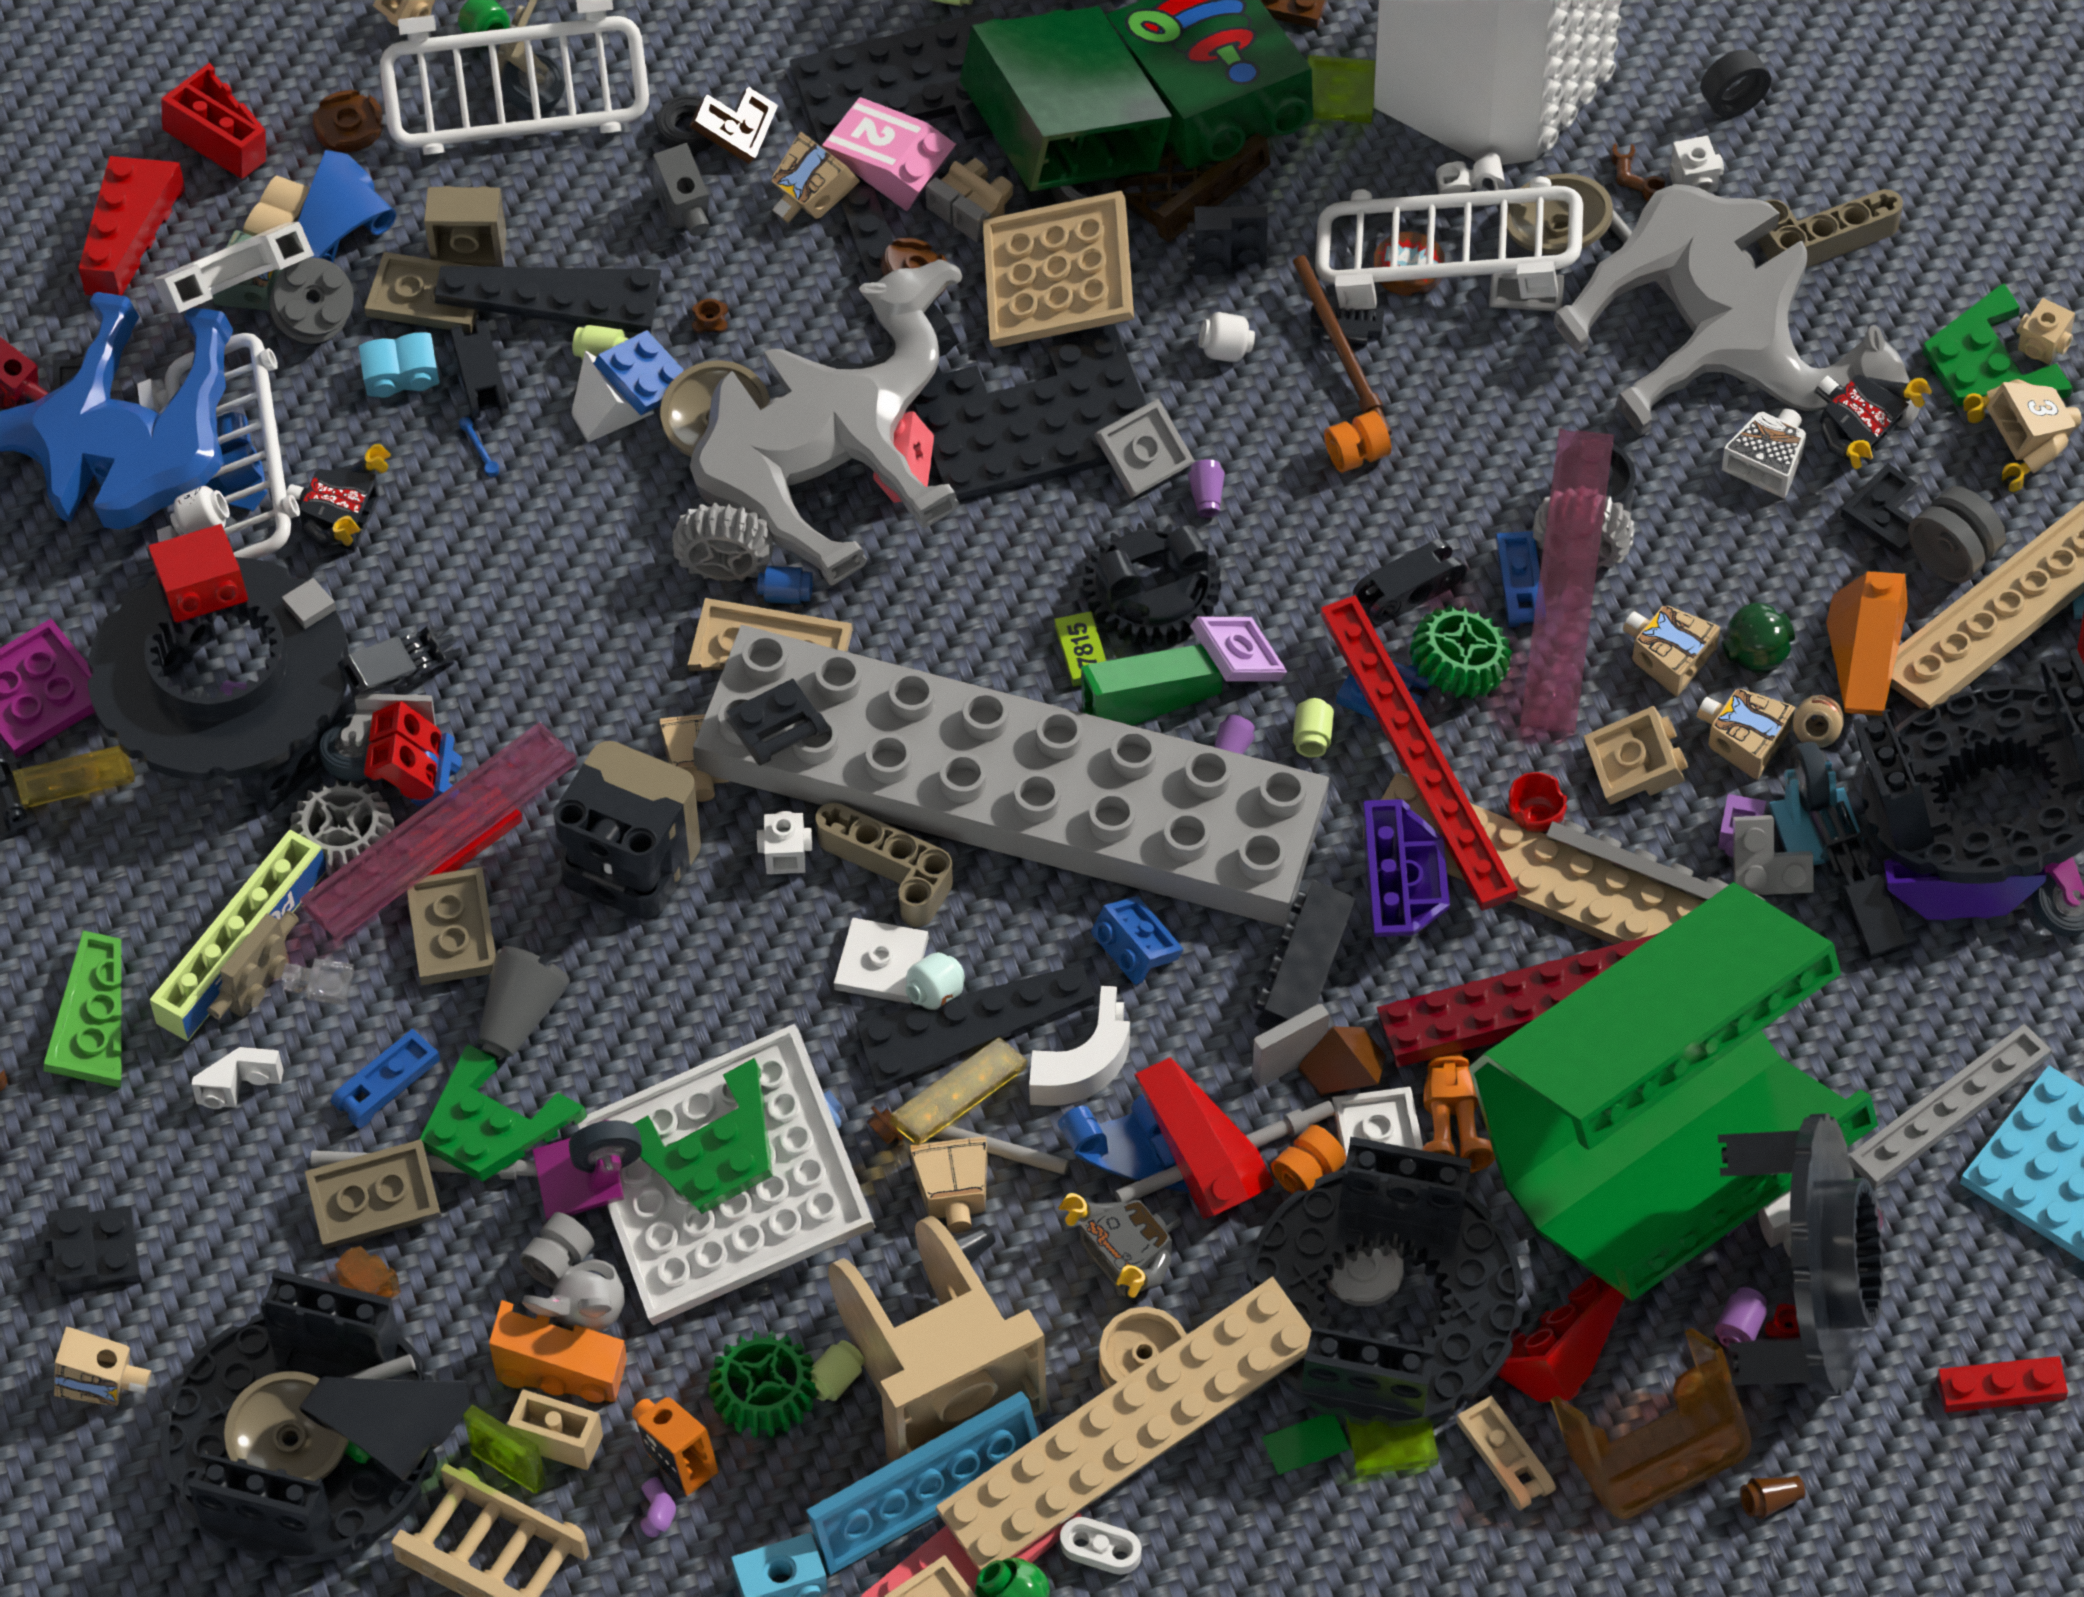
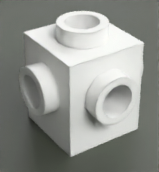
M1708 135L1673 142L1672 158L1669 164L1672 183L1694 186L1707 192L1718 191L1719 176L1724 174V166L1721 155H1715Z
M782 811L776 814H764V830H757L758 853H765L767 874L805 873V851H812V828H804L803 813Z

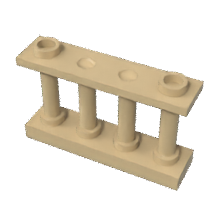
M446 1463L442 1467L441 1473L444 1486L449 1491L421 1532L414 1533L412 1536L400 1529L391 1542L396 1561L464 1597H540L568 1553L584 1561L589 1555L586 1536L576 1525L570 1522L561 1524L480 1482L479 1478L470 1470L459 1467L457 1470ZM463 1498L484 1508L454 1552L450 1551L447 1554L435 1548L433 1542ZM498 1516L519 1526L490 1570L481 1572L470 1566L468 1560ZM534 1534L554 1546L526 1588H520L517 1591L506 1585L503 1579Z

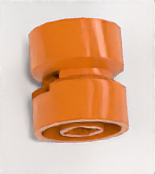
M1370 411L1354 417L1351 425L1343 421L1324 430V440L1328 454L1335 468L1340 473L1361 467L1364 459L1368 462H1374L1391 454L1392 447L1387 428L1376 411Z
M1310 1125L1294 1140V1147H1288L1271 1163V1169L1275 1178L1284 1189L1293 1194L1298 1190H1310L1314 1186L1316 1179L1338 1171L1346 1163L1347 1156L1343 1147L1332 1134L1318 1125Z

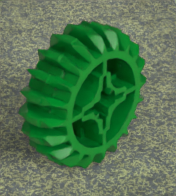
M1451 605L1444 611L1436 608L1431 614H1426L1421 619L1418 627L1416 626L1413 631L1412 641L1409 646V654L1412 655L1411 665L1418 668V677L1428 678V687L1437 685L1441 688L1442 694L1446 691L1453 692L1456 699L1465 694L1470 700L1477 694L1485 697L1490 690L1495 691L1500 686L1510 669L1509 664L1512 651L1509 649L1510 639L1502 637L1503 628L1493 627L1492 618L1486 620L1481 618L1479 611L1474 614L1469 613L1465 606L1456 611Z
M755 1330L752 1334V1340L746 1341L745 1338L739 1335L737 1347L725 1344L723 1348L724 1356H715L713 1361L715 1369L710 1370L708 1375L709 1383H711L710 1387H708L709 1397L714 1400L712 1403L716 1414L722 1413V1421L726 1426L735 1422V1430L739 1434L749 1427L754 1438L759 1435L760 1430H767V1434L772 1438L775 1435V1428L781 1427L783 1431L788 1433L791 1429L790 1421L802 1424L804 1420L803 1412H812L814 1407L812 1399L818 1396L815 1383L810 1381L812 1379L810 1372L815 1369L812 1368L814 1360L810 1354L804 1355L805 1350L801 1342L792 1346V1341L788 1334L778 1341L773 1330L769 1332L767 1338H760V1334ZM782 1366L788 1369L796 1378L795 1386L787 1384L786 1379L781 1377L780 1370ZM733 1382L740 1384L741 1389L746 1391L745 1401L740 1400L732 1392L731 1385Z

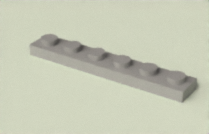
M1565 820L1563 825L1552 821L1546 835L1548 839L1554 842L1559 841L1577 848L1578 852L1588 856H1597L1612 862L1616 867L1626 871L1629 869L1648 877L1649 880L1662 885L1665 884L1703 901H1707L1728 886L1725 882L1712 877H1708L1706 882L1692 876L1693 871L1677 863H1672L1670 867L1657 863L1658 857L1647 851L1636 849L1632 853L1620 848L1621 842L1609 836L1600 834L1599 839L1586 835L1584 834L1586 831L1584 827L1571 821Z
M2025 1024L2021 1025L1850 1153L1849 1162H1851L1852 1167L1863 1178L1869 1181L1874 1189L1878 1188L2047 1061L2052 1050Z

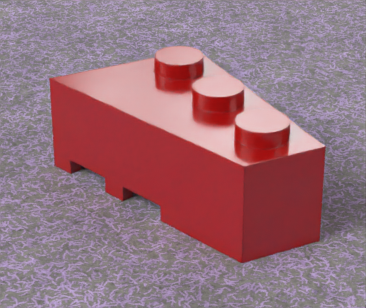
M210 62L161 98L162 130L234 175L243 179L266 161L265 128L244 103L239 104L232 95L230 86L227 83H222L215 75V68Z

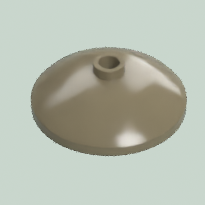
M1577 174L1543 176L1551 181V186H1566L1574 189L1581 196L1583 202L1582 249L1597 241L1607 231L1613 218L1612 200L1607 190L1595 180ZM1530 182L1526 183L1519 189L1530 188ZM1544 201L1542 254L1559 255L1567 250L1569 205L1565 201ZM1536 202L1507 204V232L1509 236L1521 247L1535 252Z
M718 360L691 366L674 378L663 395L660 407L663 430L673 446L685 455L692 457L697 443L704 435L709 424L711 398L719 381L731 371L734 372L758 408L762 410L767 407L770 402L768 391L762 380L753 371L734 362Z
M297 1371L278 1372L255 1381L243 1390L230 1408L225 1423L224 1438L230 1459L236 1462L238 1458L244 1459L248 1465L277 1471L278 1468L284 1469L288 1475L315 1482L317 1478L323 1480L341 1461L348 1445V1439L339 1433L319 1426L305 1416L298 1408L320 1378ZM288 1437H298L295 1445L286 1446L284 1444Z

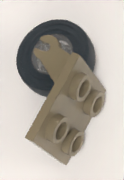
M529 0L527 7L519 5L510 28L525 27L537 0ZM524 41L501 44L497 53L502 91L508 101L515 107L533 113ZM532 51L541 113L552 109L560 101L565 90V78L561 66L552 57L539 51Z

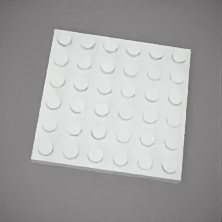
M795 1024L587 1115L584 1121L578 1124L579 1129L593 1123L602 1122L603 1120H619L633 1124L649 1115L665 1147L739 1107L723 1074L752 1058H755L761 1068L762 1077L760 1081L765 1102L764 1116L769 1137L772 1177L701 1214L654 1169H651L644 1163L640 1157L634 1163L619 1170L624 1200L607 1204L647 1317L652 1325L876 1228L805 1045Z

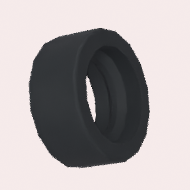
M1736 50L1719 58L1707 69L1701 79L1700 90L1716 114L1721 117H1734L1752 109L1765 97L1770 89L1772 77L1765 64L1755 52L1751 50ZM1745 77L1738 85L1726 90L1732 83Z

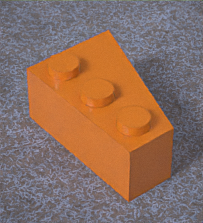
M501 1300L489 1341L497 1381H501L506 1386L512 1388H522L524 1386L539 1388L551 1395H562L564 1393L577 1395L594 1403H600L603 1400L616 1402L627 1362L624 1340L575 1325L573 1331L549 1324L550 1317L537 1314L536 1319L513 1312L514 1304Z

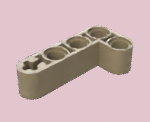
M1879 190L1797 221L1785 203L1773 199L1766 200L1765 202L1771 204L1780 213L1778 226L1758 239L1757 242L1767 258L1771 260L1799 241H1802L1807 250L1806 268L1894 235L1899 229L1903 200L1893 190Z
M827 803L817 810L815 816L817 839L822 849L901 884L898 890L900 917L907 925L922 927L934 918L953 886L952 860L946 851L842 804ZM866 841H871V842H872V843H870V844H863V842H866ZM900 856L907 857V858H905V859H896L897 857H900ZM935 871L941 872L939 874H930ZM912 901H922L918 904L910 903Z

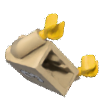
M2019 379L2003 382L2001 386L1987 391V396L1985 397L1976 393L1969 394L1963 402L1964 411H1968L1967 420L1970 423L1982 421L1985 417V408H1987L2015 459L2024 461L2021 465L2017 463L2007 464L2002 471V481L2010 476L2017 477V479H2014L2009 484L2010 492L2019 491L2024 485V475L2030 471L2033 474L2052 462L2067 447L2068 438L2074 429L2080 426L2082 419L2078 408L2065 407L2054 388L2032 385Z

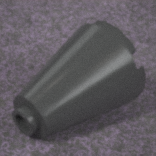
M503 946L502 950L499 948L495 955L477 1042L483 1046L481 1051L500 1061L503 1060L504 1056H514L567 989L570 981L568 975L556 965L551 963L549 969H547L538 962L539 956L510 946Z

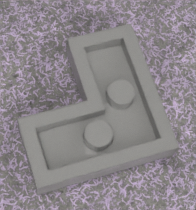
M1772 815L1733 817V874L1736 884L1756 895L1814 893L1813 854L1811 851L1774 853V818Z

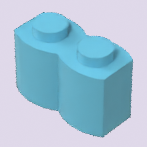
M411 333L395 340L377 339L359 345L367 396L385 398L402 390L424 391L440 383L431 333Z

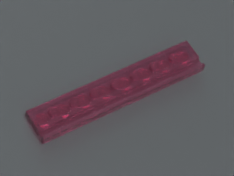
M1559 428L1521 715V727L1530 726L1537 727V729L1569 733L1576 732L1614 435L1578 430L1575 432Z
M541 722L537 723L300 898L301 907L325 931L328 930L336 942L575 766L577 764L575 754L568 752L564 744Z

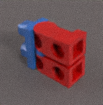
M399 701L372 714L369 742L372 744L368 745L364 775L374 781L381 778L398 787L401 793L410 798L411 802L418 807L432 802L442 808L457 800L458 789L449 783V777L457 774L460 770L462 756L453 751L455 739L448 733L441 734L438 727L405 703Z

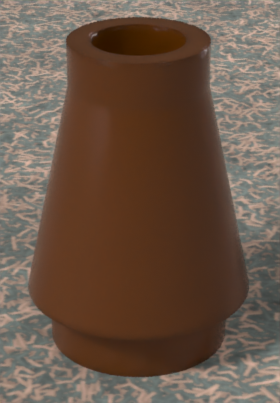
M1798 1475L1776 1478H1751L1748 1484H1744L1740 1488V1500L1745 1513L1749 1517L1757 1516L1760 1519L1795 1501L1805 1498V1487Z

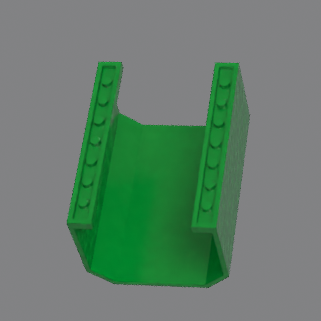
M1733 882L1484 1053L1468 1067L1503 1185L1535 1231L1633 1301L1791 1188L1792 1174L1720 1176V1168H1727L1728 1164H1723L1722 1147L1727 1146L1726 1143H1718L1719 1134L1796 1131L1800 1129L1804 1118L1809 1117L1810 1114L1829 1113L1830 1117H1834L1838 1122L1848 1148L1876 1128L1878 1122L1871 1095L1860 1089L1847 1099H1844L1782 1059L1761 1031L1841 975L1834 943Z

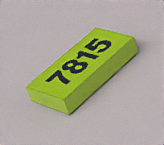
M1091 611L1055 619V629L1073 687L1081 685L1082 666L1106 661Z

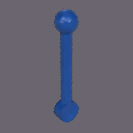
M467 416L460 418L458 425L467 432L485 463V474L488 477H496L500 471L499 465L489 458L472 428V419Z

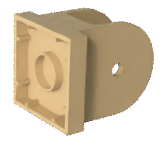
M928 1216L916 1223L915 1235L925 1271L941 1306L902 1325L893 1327L872 1290L851 1262L841 1258L828 1266L832 1294L853 1346L865 1358L863 1365L882 1396L886 1454L890 1463L1020 1391L1030 1401L1034 1417L1047 1411L1044 1333L1029 1309L1004 1321L953 1236L933 1216Z

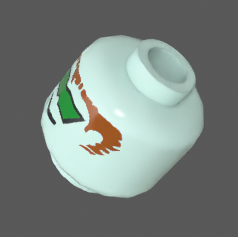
M940 952L932 953L913 964L907 970V985L905 987L907 996L914 1004L922 1005L928 1010H937L962 993L965 979L964 971L954 957Z

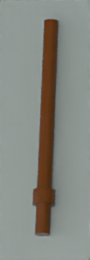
M1306 256L1296 257L1293 260V264L1360 399L1358 405L1362 413L1376 411L1382 418L1390 436L1392 430L1382 412L1384 406L1378 394L1372 392Z

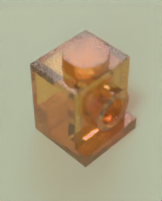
M361 1245L347 1250L335 1264L339 1284L343 1287L391 1299L401 1292L397 1273L392 1267L388 1270L378 1255L373 1254L370 1256Z

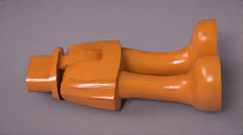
M1463 1051L1433 1058L1428 1063V1074L1424 1086V1108L1432 1114L1434 1138L1433 1141L1425 1144L1421 1150L1456 1157L1455 1148L1451 1141L1450 1115L1456 1114L1460 1139V1158L1472 1160L1470 1173H1474L1490 1166L1495 1160V1155L1490 1140L1477 1137L1474 1110L1479 1106V1102L1468 1068L1470 1066L1469 1061L1463 1057Z

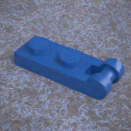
M1533 531L1496 534V547L1508 628L1520 627V623L1533 622L1534 626L1546 625V609ZM1531 601L1532 607L1519 608L1518 602Z
M411 1029L333 1093L330 1102L339 1111L345 1110L349 1114V1121L357 1128H362L371 1121L377 1111L440 1061L439 1052L414 1029ZM363 1092L367 1097L359 1103L355 1098Z

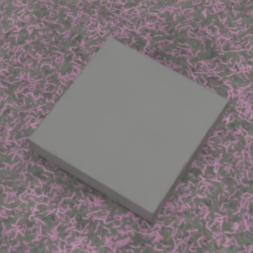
M1159 398L1094 434L1131 499L1195 463Z
M1322 1003L1254 1039L1252 1079L1259 1088L1298 1068L1299 1064L1328 1032L1329 1013Z

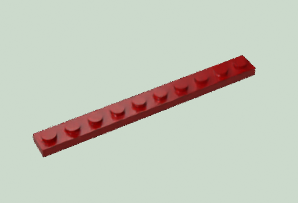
M1356 595L1321 607V618L1440 836L1444 838L1447 849L1481 911L1516 899L1518 895L1516 885Z

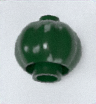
M1751 603L1740 608L1732 616L1728 623L1727 639L1722 640V647L1729 661L1736 660L1746 670L1752 672H1768L1780 667L1787 659L1791 651L1789 642L1795 640V633L1786 613L1778 614L1775 608L1768 604Z

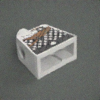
M1783 409L1778 418L1765 412L1757 413L1724 448L1722 470L1785 499L1804 451L1806 433L1798 428L1802 421L1800 415L1792 409Z

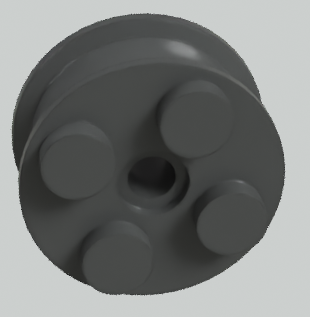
M309 257L281 271L270 294V314L276 327L288 338L303 344L323 343L335 337L344 327L353 307V288L347 275L337 265L325 259ZM307 300H312L315 304H312Z

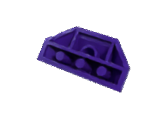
M1403 799L1364 801L1365 864L1370 925L1374 937L1415 935L1447 911L1450 906L1444 838L1423 818L1413 812Z
M1894 859L1884 861L1887 890L1927 920L1939 919L1946 921L1954 918L2006 916L2046 882L2045 867L2037 874L2027 877L2013 875L2004 882L1963 884L1942 881L1934 873L1921 875L1902 866Z

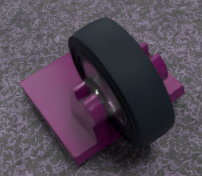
M2073 857L2060 864L2051 863L2046 865V882L2031 895L2032 909L2037 920L2048 931L2056 935L2069 937L2084 933V870L2076 866Z
M603 1120L578 1130L571 1138L533 1149L547 1221L555 1212L571 1216L624 1200L619 1170L634 1163L642 1153L641 1136L635 1125L626 1121Z

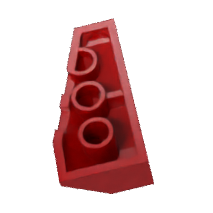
M1171 1057L1134 1074L1203 1219L1215 1216L1275 1185L1256 1146Z
M1595 1274L1568 1294L1569 1304L1559 1307L1553 1312L1546 1311L1538 1318L1541 1326L1527 1337L1523 1333H1518L1511 1339L1513 1344L1512 1353L1497 1376L1537 1402L1557 1401L1558 1403H1564L1573 1399L1579 1393L1580 1386L1591 1375L1625 1296Z

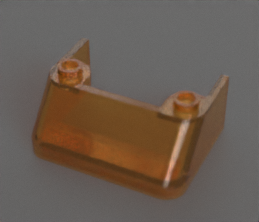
M1693 1328L1686 1330L1685 1334L1696 1367L1682 1373L1674 1384L1673 1397L1677 1409L1610 1443L1605 1431L1599 1426L1589 1423L1587 1416L1558 1395L1550 1399L1569 1455L1604 1508L1617 1518L1629 1519L1714 1476L1741 1462L1751 1449V1435L1735 1386L1731 1382V1374L1723 1349Z

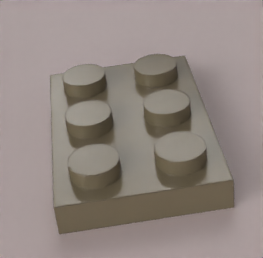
M383 252L365 305L366 317L446 330L461 325L463 332L472 333L479 310L434 303L440 266L471 265Z
M482 867L405 879L421 985L491 974L496 952Z
M421 1139L305 1171L321 1242L325 1250L442 1217L424 1144Z

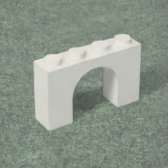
M300 221L288 222L152 280L166 312L180 313L213 299L212 295L233 285L272 270H281L314 256Z

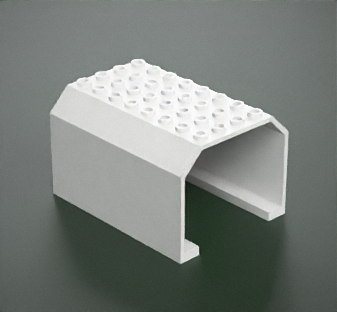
M1379 0L1374 108L1474 161L1482 159L1490 152L1497 153L1500 156L1501 165L1537 160L1545 149L1550 150L1554 146L1560 131L1565 126H1571L1581 106L1592 101L1597 87L1602 81L1607 82L1612 77L1616 68L1614 53L1619 42L1616 39V32L1621 21V16L1618 13L1622 0Z

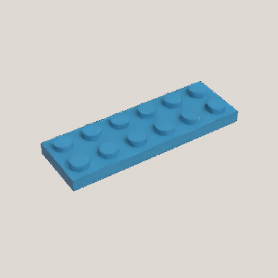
M1022 1391L807 1509L806 1512L822 1563L830 1575L939 1515L935 1510L938 1504L1037 1438L1039 1435L1030 1401Z

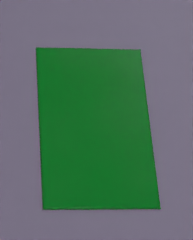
M1323 1414L1261 1437L1278 1475L1351 1449L1335 1414L1330 1416Z

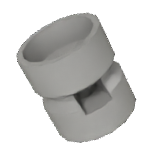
M555 1212L539 1231L541 1238H534L519 1256L520 1263L524 1269L538 1282L552 1289L555 1288L560 1278L568 1269L572 1267V1264H579L595 1245L591 1234L579 1222L560 1212Z

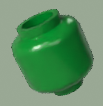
M468 0L460 9L458 25L464 34L509 29L510 17L506 10L495 0Z

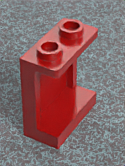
M222 524L148 545L159 584H162L175 622L214 612L248 600L241 570Z

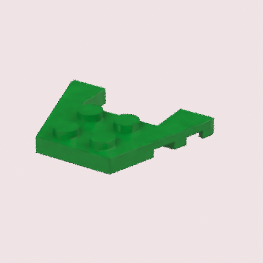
M2005 283L1999 285L1923 344V355L1956 406H1964V399L1969 394L1976 393L1985 397L1987 396V391L2001 386L2003 382H2010L2015 379L2032 385L2052 387L2057 391L2060 398L2071 396L2073 387L2057 363L2022 375L1992 329V325L2019 316L2020 306Z
M468 1044L420 1137L425 1151L483 1182L524 1157V1150L541 1140L545 1143L559 1136L557 1130L572 1121L577 1125L587 1117L584 1106L558 1092L531 1120L478 1092L477 1090L498 1069L494 1057Z
M755 1058L723 1074L739 1107L671 1145L665 1147L649 1115L633 1123L641 1136L642 1153L640 1158L651 1169H654L701 1214L773 1176L768 1130L765 1125L764 1116L765 1102L761 1090V1068Z

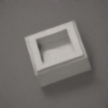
M314 578L282 597L285 608L304 629L336 610L335 601Z

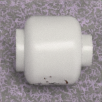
M1216 312L1209 319H1204L1201 324L1198 341L1199 347L1204 348L1205 355L1210 359L1239 362L1245 352L1252 351L1255 332L1249 330V324L1245 317Z
M201 486L175 499L174 513H171L170 518L178 534H188L218 524H222L224 528L226 518L229 517L230 513L225 498L218 490L213 491L209 487Z

